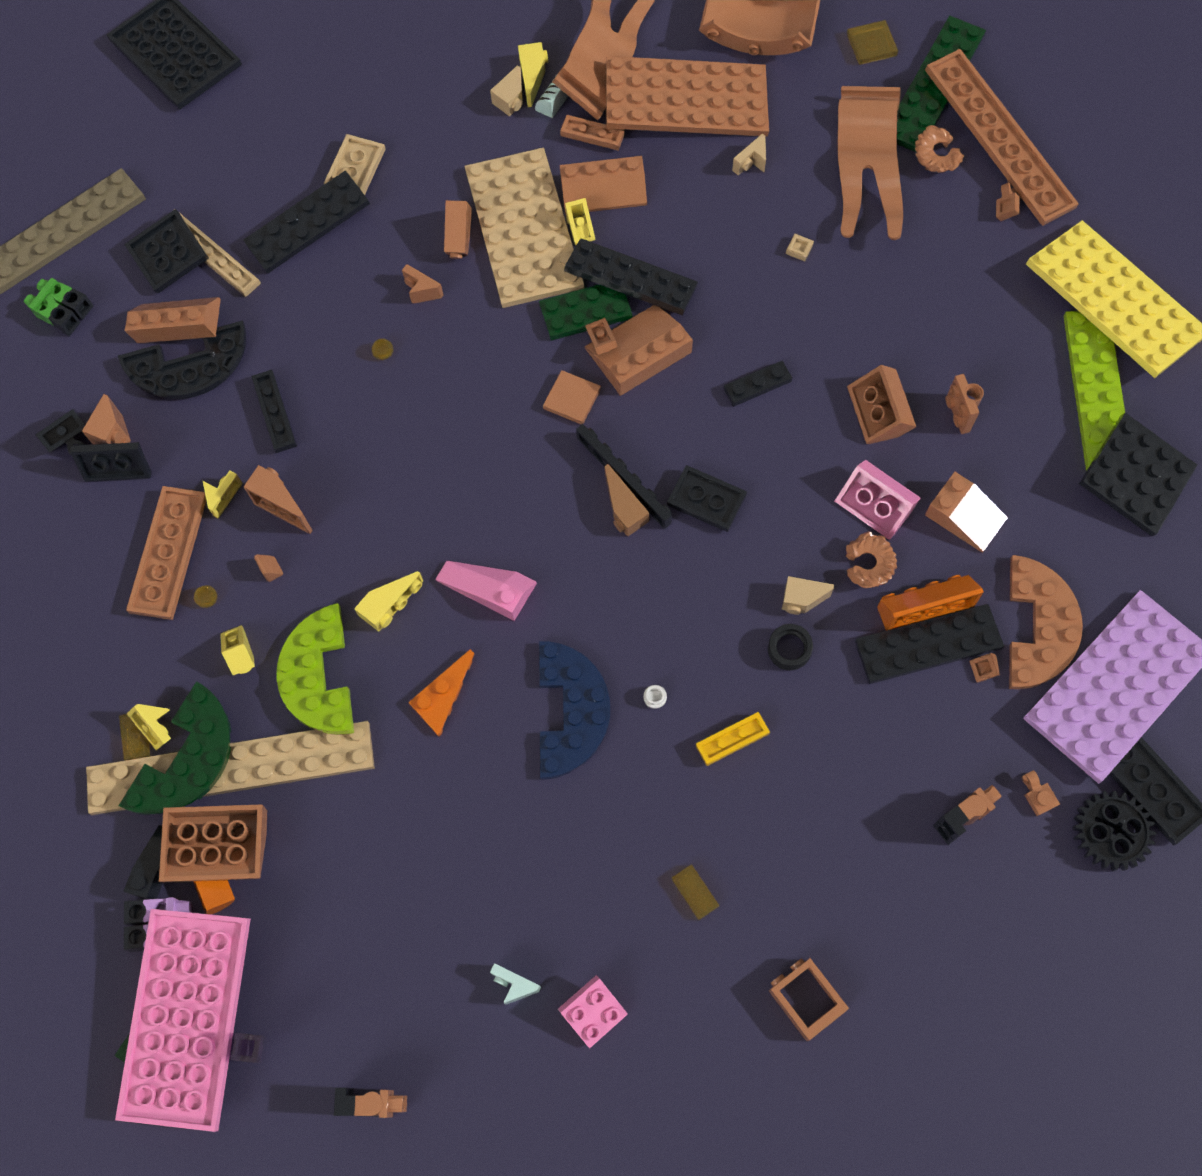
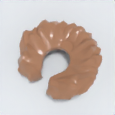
M934 125L926 127V130L918 135V140L915 142V155L918 158V162L931 172L944 173L948 170H955L963 161L964 155L960 152L959 148H952L946 156L935 154L933 150L934 145L943 143V146L947 147L953 141V136L944 128H938Z
M868 531L846 546V557L851 561L865 553L872 554L876 558V566L870 570L863 569L857 565L847 569V576L854 584H858L862 588H874L875 586L884 585L888 580L892 579V575L895 574V569L897 568L896 553L893 552V548L884 536L872 535Z

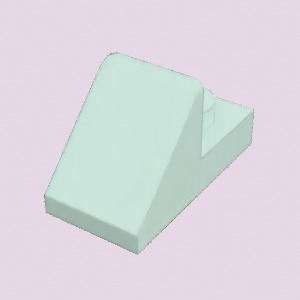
M495 963L490 971L495 976L493 981L505 987L509 983L512 984L504 1004H509L538 993L541 989L540 985Z

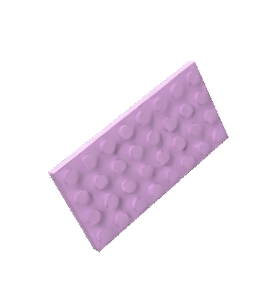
M1140 590L1023 719L1100 784L1202 668V639Z

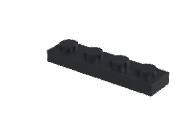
M273 370L251 376L275 452L279 453L297 447Z

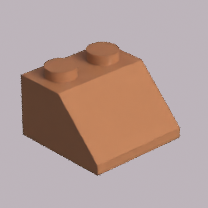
M103 394L82 432L93 445L130 443L131 439L123 415L108 395Z

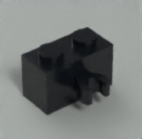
M72 409L35 435L49 452H53L66 443L68 445L67 450L71 455V447L74 444L84 445L82 441L76 440L74 436L83 430L86 423L78 412Z

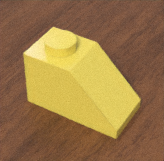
M242 625L220 633L221 653L232 675L247 673L255 667L254 656Z

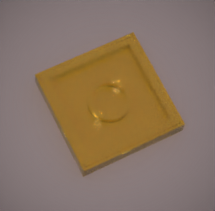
M886 20L847 30V36L859 65L894 57L898 54V49Z

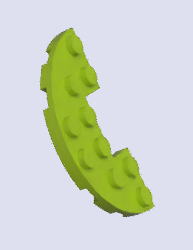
M338 603L314 612L298 624L282 647L276 671L278 690L288 710L309 728L336 735L354 733L349 688L346 686L326 691L323 652L345 648L341 607Z

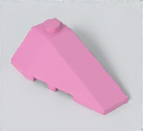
M446 561L435 579L437 582L513 621L517 618L537 584L536 581L515 571Z

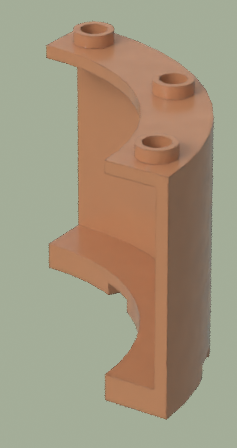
M706 0L699 31L707 36L708 39L725 47L751 55H783L799 52L812 46L820 0Z

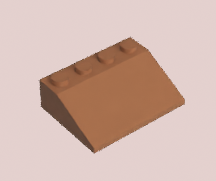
M653 305L611 330L618 347L598 355L592 342L585 346L586 351L621 396L692 353L693 339L679 322L660 307Z
M263 805L164 808L159 882L260 879L267 835L266 808Z

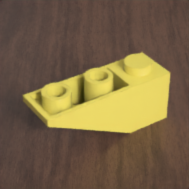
M417 571L369 591L354 608L356 613L378 632L382 628H386L391 623L392 616L406 606L407 599L412 593H417L422 587L423 579L421 574Z

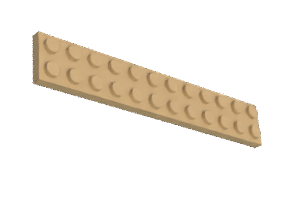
M368 721L353 723L354 733L327 734L315 729L230 743L231 751L226 767L216 784L203 797L375 769L370 723ZM178 752L86 767L88 814L96 815L126 810L118 805L143 765L147 764L165 774Z

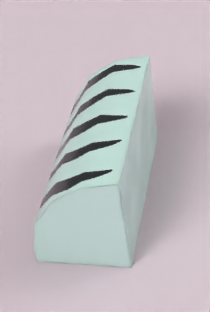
M551 82L537 101L535 110L553 118L568 98V95Z

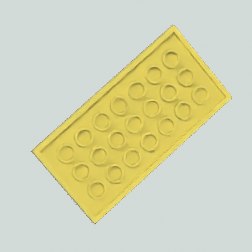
M1083 220L1029 258L1026 263L1029 268L1154 378L1202 341V323Z

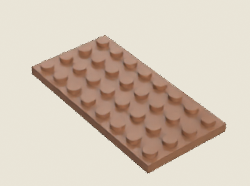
M606 56V128L760 136L763 134L768 137L766 65Z

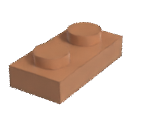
M605 318L585 326L598 355L618 347Z

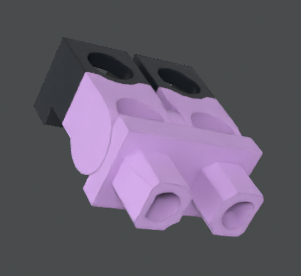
M174 897L124 901V924L128 925V927H124V950L128 952L144 950L151 909L192 913V903L177 900Z

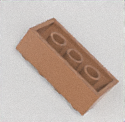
M642 156L560 165L564 209L565 203L586 198L589 212L647 205Z
M215 297L141 304L128 311L125 332L137 343L216 337L221 299Z

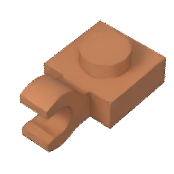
M1010 182L1001 186L1002 198L996 200V218L1000 221L1019 214V196L1014 188H1010Z
M1034 770L1022 776L1023 782L1030 790L1024 796L1036 816L1060 805L1049 784L1046 783L1041 786L1039 777Z

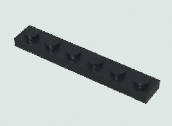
M584 424L576 428L577 439L604 467L607 464L610 465L649 514L664 529L671 525V510L665 504L661 505L656 500L657 497L654 492L649 488L646 489L642 485L640 478L635 473L631 474L627 470L624 461L620 458L617 459L606 443L602 444L597 439L598 436L591 428L588 429Z

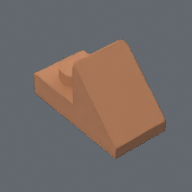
M405 265L402 273L405 283L412 288L409 292L412 303H420L443 297L440 283L410 265Z

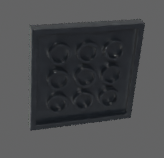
M1124 413L1119 417L1079 484L1150 536L1157 535L1196 469L1197 464L1127 413Z

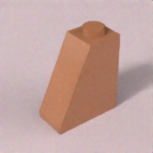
M446 200L444 252L450 255L452 259H462V256H468L472 208L467 201Z

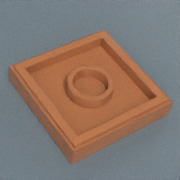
M561 370L543 404V409L576 423L584 424L601 390V386Z

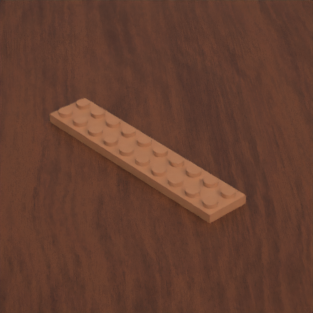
M961 49L927 65L925 69L927 74L1042 226L1077 208L1079 203Z

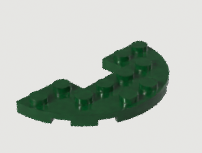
M196 681L171 721L174 725L189 732L188 738L165 774L147 764L143 765L118 805L121 808L143 815L163 814L164 808L185 807L197 799L200 800L221 777L231 751L230 722L220 701L199 682Z

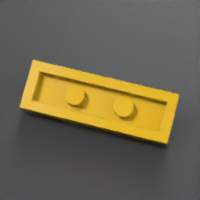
M757 712L696 743L695 746L706 766H709L769 735L770 731L760 713Z

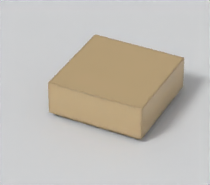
M794 234L786 254L806 261L814 241Z

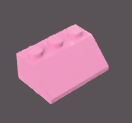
M865 460L857 465L835 499V502L890 540L912 513L921 498Z

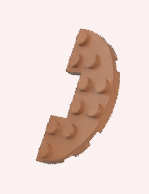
M1012 555L1010 558V601L1033 603V644L1011 642L1009 689H1028L1055 678L1073 660L1082 638V615L1074 593L1056 572L1033 559Z

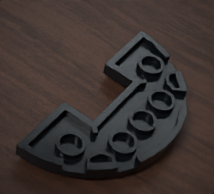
M242 320L217 327L216 337L203 338L206 350L165 361L160 344L118 355V359L129 379L141 390L151 395L166 399L196 397L222 384L237 368L246 347L245 324Z

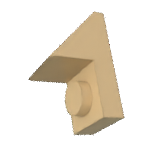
M761 134L734 157L732 170L734 173L740 175L744 170H749L753 164L762 172H765V135Z

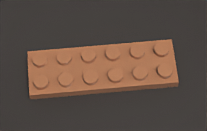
M162 486L126 611L128 613L173 620L207 501L205 492Z

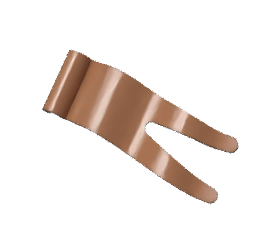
M591 0L588 19L565 65L552 83L596 120L602 116L603 111L606 109V56L633 57L639 27L655 0H637L621 23L618 33L611 29L609 12L611 0Z
M841 87V100H839L838 162L843 196L841 235L845 238L852 237L855 231L862 200V172L866 168L872 169L875 174L887 221L889 239L897 240L901 237L903 201L896 142L900 87Z

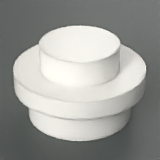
M652 685L645 690L643 699L648 707L657 709L666 703L667 693L661 686Z

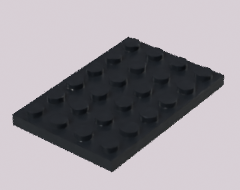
M155 0L106 34L109 41L179 110L242 65L241 60L179 0Z

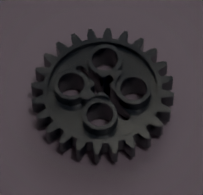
M1115 790L1109 796L1106 791L1100 793V797L1094 794L1091 796V800L1086 799L1083 802L1085 807L1081 806L1077 809L1081 815H1076L1073 818L1079 823L1072 827L1073 830L1079 831V834L1073 838L1074 840L1082 841V844L1077 848H1085L1087 850L1084 855L1085 858L1091 855L1094 857L1092 860L1093 865L1101 861L1102 869L1107 868L1109 864L1112 871L1118 870L1119 866L1122 871L1128 869V864L1131 868L1138 866L1137 861L1142 863L1146 860L1144 855L1152 853L1147 846L1155 845V842L1149 839V837L1156 835V832L1149 830V827L1155 823L1146 820L1150 812L1142 813L1141 810L1144 804L1134 805L1135 797L1129 801L1126 800L1127 795L1125 792L1119 797ZM1105 808L1112 811L1113 819L1106 816ZM1127 822L1135 827V833H1131L1127 829ZM1112 827H1115V828H1116V829H1115L1116 835H1114V834L1112 833V832H1113V828H1112ZM1093 828L1101 832V839L1093 835ZM1115 842L1122 845L1123 854L1116 851Z

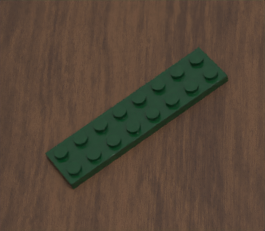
M949 15L899 104V109L897 110V145L916 152L915 142L918 140V135L922 134L926 127L936 125L948 103V100L925 71L927 65L959 49L971 61L985 35V29Z

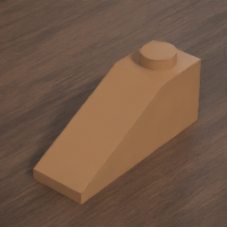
M607 464L605 466V477L614 517L613 523L619 532H624L627 536H630L649 522V512L610 465Z

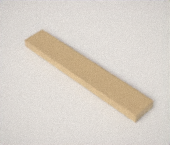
M180 214L208 255L209 259L205 263L245 297L261 284L258 278Z

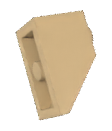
M518 65L490 90L492 104L508 116L518 111L523 105L521 67Z
M788 576L782 610H787L788 613L794 615L805 614L831 597L834 584Z

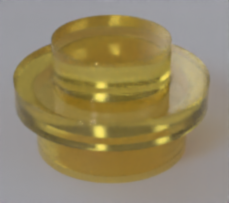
M378 339L372 346V353L379 360L388 359L394 351L392 343L386 339Z
M207 585L199 587L194 594L196 604L202 608L213 606L218 597L216 590Z

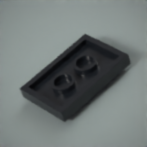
M139 442L75 445L71 447L70 453L85 482L151 478L152 471Z
M686 465L667 501V506L728 532L747 495V491Z

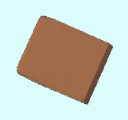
M258 554L254 556L260 571L267 581L271 582L283 575V571L274 556Z

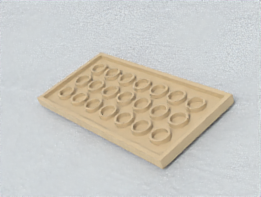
M544 148L466 165V175L502 308L584 289L581 277L564 271L565 264L574 249Z

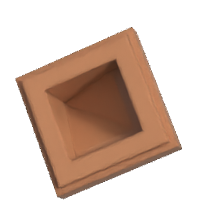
M989 653L970 660L977 683L1000 675L995 654Z

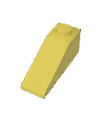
M542 42L518 45L528 107L533 105L546 72L545 63H548L547 50H543Z

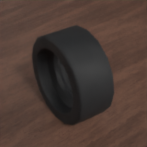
M784 624L776 628L771 634L767 648L768 655L773 664L780 669L788 671L798 670L805 666L811 657L813 650L812 637L806 629L799 625ZM784 635L797 636L803 642V654L795 660L785 659L777 652V641Z

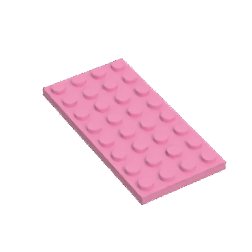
M151 909L115 1120L212 1132L219 1130L251 919Z

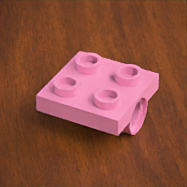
M597 975L558 1008L559 1012L589 1049L628 1015Z

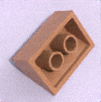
M880 365L847 386L866 444L898 438L916 427L896 369Z

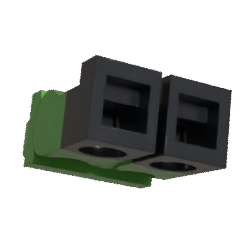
M53 278L49 281L41 279L36 287L39 291L38 295L30 294L24 299V303L37 318L60 329L62 333L69 337L81 323L79 319L83 320L93 308V304L86 294L57 282Z

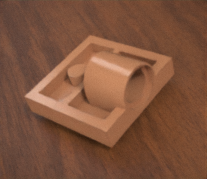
M964 374L955 376L946 396V404L948 408L952 409L954 424L957 428L959 427L961 434L971 431L980 413L978 406L984 395L982 387L974 383L968 384Z

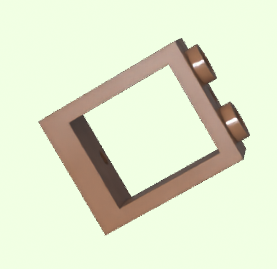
M801 958L790 967L793 971L787 977L781 974L771 982L773 988L769 992L806 1041H810L849 1008L811 958L806 962ZM806 969L811 972L835 1004L834 1007L808 1027L780 992L783 987Z

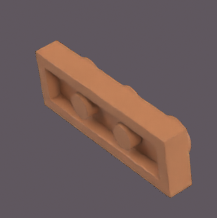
M566 115L560 134L562 137L619 151L625 135V129L606 128V124Z

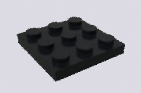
M176 209L124 244L157 294L209 259Z

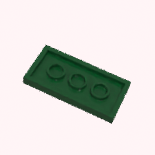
M602 285L588 287L539 301L551 341L586 332V325L603 318L606 319L608 325L632 318L626 294Z

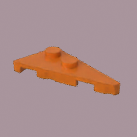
M471 649L408 702L438 737L443 732L444 724L447 717L450 716L452 705L462 688L467 670L471 667L474 652Z

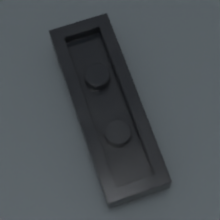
M782 360L724 385V391L734 407L792 382V376Z

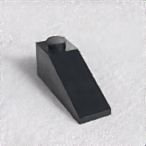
M158 825L134 864L124 892L147 900L157 899L163 882H159L162 840L161 825Z

